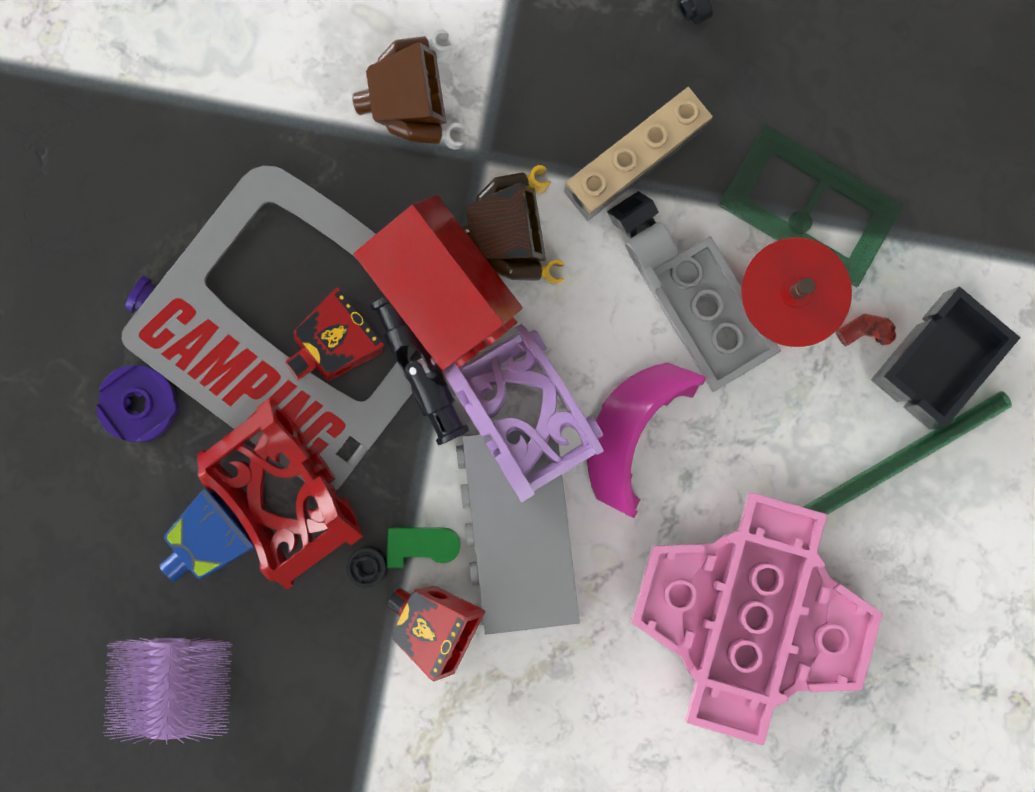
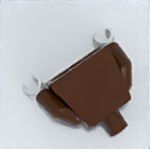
M439 29L434 32L429 40L426 36L393 41L381 54L378 61L368 66L366 70L368 89L356 92L352 97L355 111L359 115L372 113L375 122L386 126L391 134L408 141L439 144L443 140L450 149L456 150L463 147L465 142H455L450 137V132L465 131V127L462 124L453 123L447 129H442L441 127L442 124L447 122L437 59L448 58L452 54L453 46L441 47L437 43L447 41L449 37L448 32Z

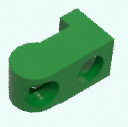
M389 527L387 568H404L405 557H430L438 563L451 562L459 554L461 547L460 537L455 531L445 527Z

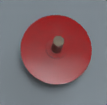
M794 237L775 241L755 255L744 273L741 297L743 308L749 321L761 335L783 346L806 347L827 339L843 324L851 306L852 286L845 265L830 248L811 239Z

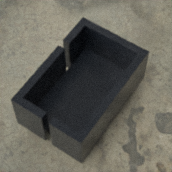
M960 286L944 292L922 318L925 322L914 327L871 379L872 382L896 402L908 401L903 408L929 430L946 428L1021 338Z

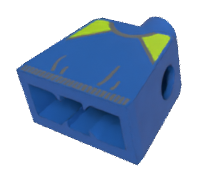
M205 488L165 534L164 539L174 552L161 562L159 566L162 572L173 582H176L188 570L200 580L222 569L252 551L255 547L245 528L226 502L215 490Z

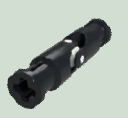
M386 296L370 304L371 310L377 311L386 330L384 335L405 378L411 384L412 392L423 416L429 417L438 438L436 442L438 446L468 432V426L462 425L453 406L455 399L442 375L437 371L435 360ZM411 346L416 349L422 357L418 358L417 361L409 362L408 347Z

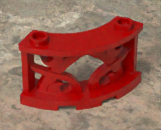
M268 398L257 407L256 414L207 451L202 450L197 454L198 477L205 487L215 490L245 528L260 560L259 567L263 575L269 581H276L284 588L289 589L294 585L295 578L345 542L351 546L361 539L363 535L350 502L346 497L340 498L335 492L334 485L330 484L336 478L318 451L312 456L310 455L305 443L302 444L299 441L298 437L303 434L301 430ZM258 432H263L254 449L244 444ZM237 450L251 460L250 464L245 461L229 462V464L234 465L238 469V475L232 477L219 462ZM284 453L290 461L289 466L286 469L272 463L269 458L279 462L280 455ZM265 470L278 477L288 478L301 475L304 479L305 484L301 487L296 500L297 519L283 517L264 509L263 484ZM247 486V493L242 487ZM310 496H314L318 508L316 510L310 508L307 513V500ZM328 529L313 540L312 533ZM298 534H301L303 548L286 560L281 548L282 544L287 542L289 553L294 552L299 542Z

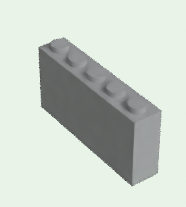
M512 431L508 436V442L517 444L521 435L528 444L530 438L520 431ZM481 435L462 437L463 445L456 446L459 469L466 468L468 484L461 485L463 508L470 507L472 523L465 524L466 540L468 547L475 546L477 562L469 563L472 586L479 585L481 601H475L474 605L486 611L479 624L484 625L485 635L580 624L562 474L535 490V495L521 503L486 445L487 442L492 440L491 436L487 435L484 438ZM550 436L547 444L560 457L559 444ZM542 453L538 462L525 477L530 476L552 461Z

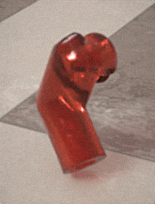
M862 314L836 331V335L845 347L864 335L874 337L876 342L881 345H889L896 339V326L889 318Z

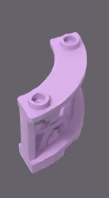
M521 323L515 327L517 334L460 368L455 363H452L442 372L482 438L487 435L491 436L492 440L487 442L486 445L522 503L535 495L534 491L591 456L599 455L604 450L598 441L599 438L603 437V433L592 416L584 417L564 382L543 351L547 348L536 330L528 332ZM527 354L524 360L515 362V360ZM537 364L543 372V374L536 373L531 370ZM505 366L508 367V370H501ZM505 383L528 385L543 391L540 417L535 430L528 423L515 418L491 421V418L501 410L506 400L507 391ZM496 384L497 394L495 398L488 401L483 400L482 397L486 393L491 392L494 394L491 385ZM557 395L568 412L556 413ZM565 427H571L577 431L583 444L559 457L547 443L551 436L556 443L569 445L568 440L562 437L561 433ZM517 430L527 435L530 441L527 444L520 435L519 442L511 444L508 442V436L512 431ZM542 453L552 461L530 476L525 477L538 462Z

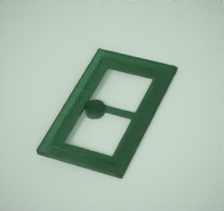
M766 124L718 204L719 207L777 241L798 237L811 239L823 245L825 244L806 232L812 227L810 214L826 186L831 187L870 210L874 214L849 258L827 246L841 259L850 276L851 285L856 288L863 280L903 207L902 204ZM772 154L820 181L804 210L794 212L788 219V222L747 198Z

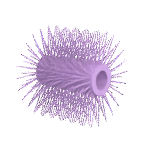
M171 637L147 640L149 642L109 643L124 645L107 646H128L110 648H126L116 650H130H114V652H131L107 653L125 654L106 655L123 656L110 657L118 660L109 661L134 664L107 665H120L122 667H113V669L123 670L106 671L131 672H109L125 673L109 676H123L116 679L126 680L105 681H124L109 683H123L111 686L126 687L106 688L132 689L105 690H126L111 692L123 693L111 696L130 697H104L129 698L116 699L124 700L122 702H110L112 704L126 703L111 705L124 707H106L126 708L108 710H123L124 712L106 713L127 715L109 717L126 719L109 720L128 722H104L121 724L103 725L113 726V728H128H107L106 730L123 732L103 733L126 734L104 736L130 735L116 738L139 736L126 740L146 736L147 738L142 740L150 738L154 739L152 741L154 742L160 739L166 740L167 744V739H178L181 741L179 738L183 737L199 741L187 737V735L208 738L192 734L222 736L204 733H228L206 731L229 730L216 728L226 727V725L217 724L229 722H210L214 720H229L219 718L228 715L208 713H230L206 712L218 711L210 710L211 708H222L206 706L230 705L203 704L229 703H210L211 701H223L225 699L212 700V698L223 697L204 696H230L208 695L221 694L214 691H227L211 689H231L211 688L230 686L214 685L224 684L217 683L216 681L228 680H206L231 679L210 678L225 677L218 674L228 673L215 672L231 671L215 670H221L216 669L218 667H226L218 664L230 663L204 662H232L214 661L229 660L221 659L222 657L229 656L219 655L232 654H217L226 652H210L222 650H209H227L225 648L213 647L231 646H207L232 644H218L230 642L192 641L196 639L189 640ZM209 725H217L215 727H206Z

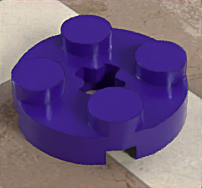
M128 365L116 369L104 379L99 389L101 394L99 396V404H97V415L100 423L108 433L129 442H148L154 440L170 428L174 418L179 413L177 393L172 382L155 369L144 365ZM133 394L146 398L145 410L142 413L139 411L131 412L128 408L132 405L130 397Z

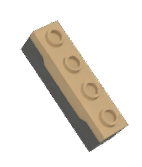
M688 86L566 181L564 193L588 222L703 132L713 116Z

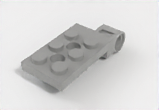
M661 222L655 223L625 241V246L631 259L701 374L706 377V382L712 392L781 352L776 343L761 335L749 321L742 304L741 285L711 236L679 255L674 240ZM710 296L715 300L717 310L713 316H703L698 312L696 302L699 297ZM727 328L736 334L737 343L733 349L726 350L718 345L716 337L720 329Z

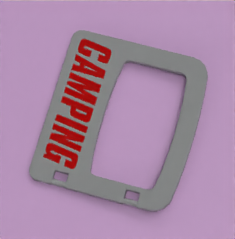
M263 165L251 169L241 178L124 327L121 339L128 350L233 429H236L256 414L257 407L269 398L301 430L303 434L298 437L299 441L302 444L305 443L310 455L312 456L318 451L336 478L330 484L334 485L335 489L338 490L413 392L411 384L405 378L398 362L371 397L363 402L357 401L335 389L311 372L298 381L285 364V361L290 357L252 329L208 288L206 282L209 273L260 208L267 203H275L296 215L351 255L376 235V233L344 209L288 172L276 166ZM411 346L408 347L409 362L411 361L410 357L416 351V349H414ZM258 432L249 441L256 445L263 432ZM351 436L360 443V446L350 459L345 461L336 453ZM282 453L279 457V463L287 468L290 461ZM301 475L297 476L304 481Z

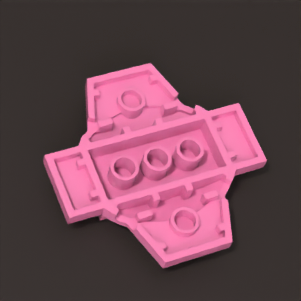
M748 492L738 530L735 529V531L727 533L713 543L652 545L631 623L681 656L686 669L694 679L695 685L685 717V721L688 724L764 745L774 707L787 702L788 697L797 691L833 692L862 690L883 613L828 576L824 567L826 565L817 553L827 514Z

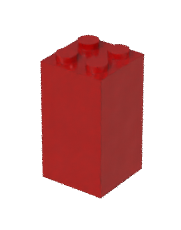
M438 195L412 204L353 253L442 371L453 362L460 368L518 323L513 316L523 309L522 305Z

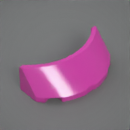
M663 363L634 374L621 383L608 396L595 420L603 433V437L599 438L598 441L604 452L599 455L595 454L587 459L591 488L597 500L635 518L638 512L636 508L641 499L634 494L631 487L633 475L631 467L635 448L641 433L648 421L663 405L668 406L673 399L679 396L693 398L698 387L704 384L705 376L670 363Z

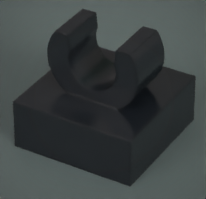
M637 191L608 210L607 213L612 223L624 231L629 238L637 235V227L644 222L647 228L654 225L656 221L652 217L657 215L659 211L652 199Z

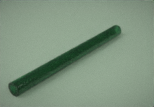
M1003 391L996 393L955 417L946 428L931 431L803 507L827 515L1008 410L1012 407L1010 398Z

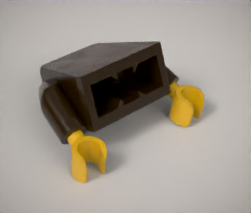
M543 165L535 166L531 170L530 175L521 172L495 177L477 195L476 201L466 207L468 226H463L462 228L497 274L511 280L539 281L543 277L548 284H558L564 278L555 279L551 277L549 270L551 266L561 267L564 266V263L561 260H552L545 264V266H542L540 263L546 260L536 193L545 192L549 188L551 181L539 183L534 177L546 173L547 169Z

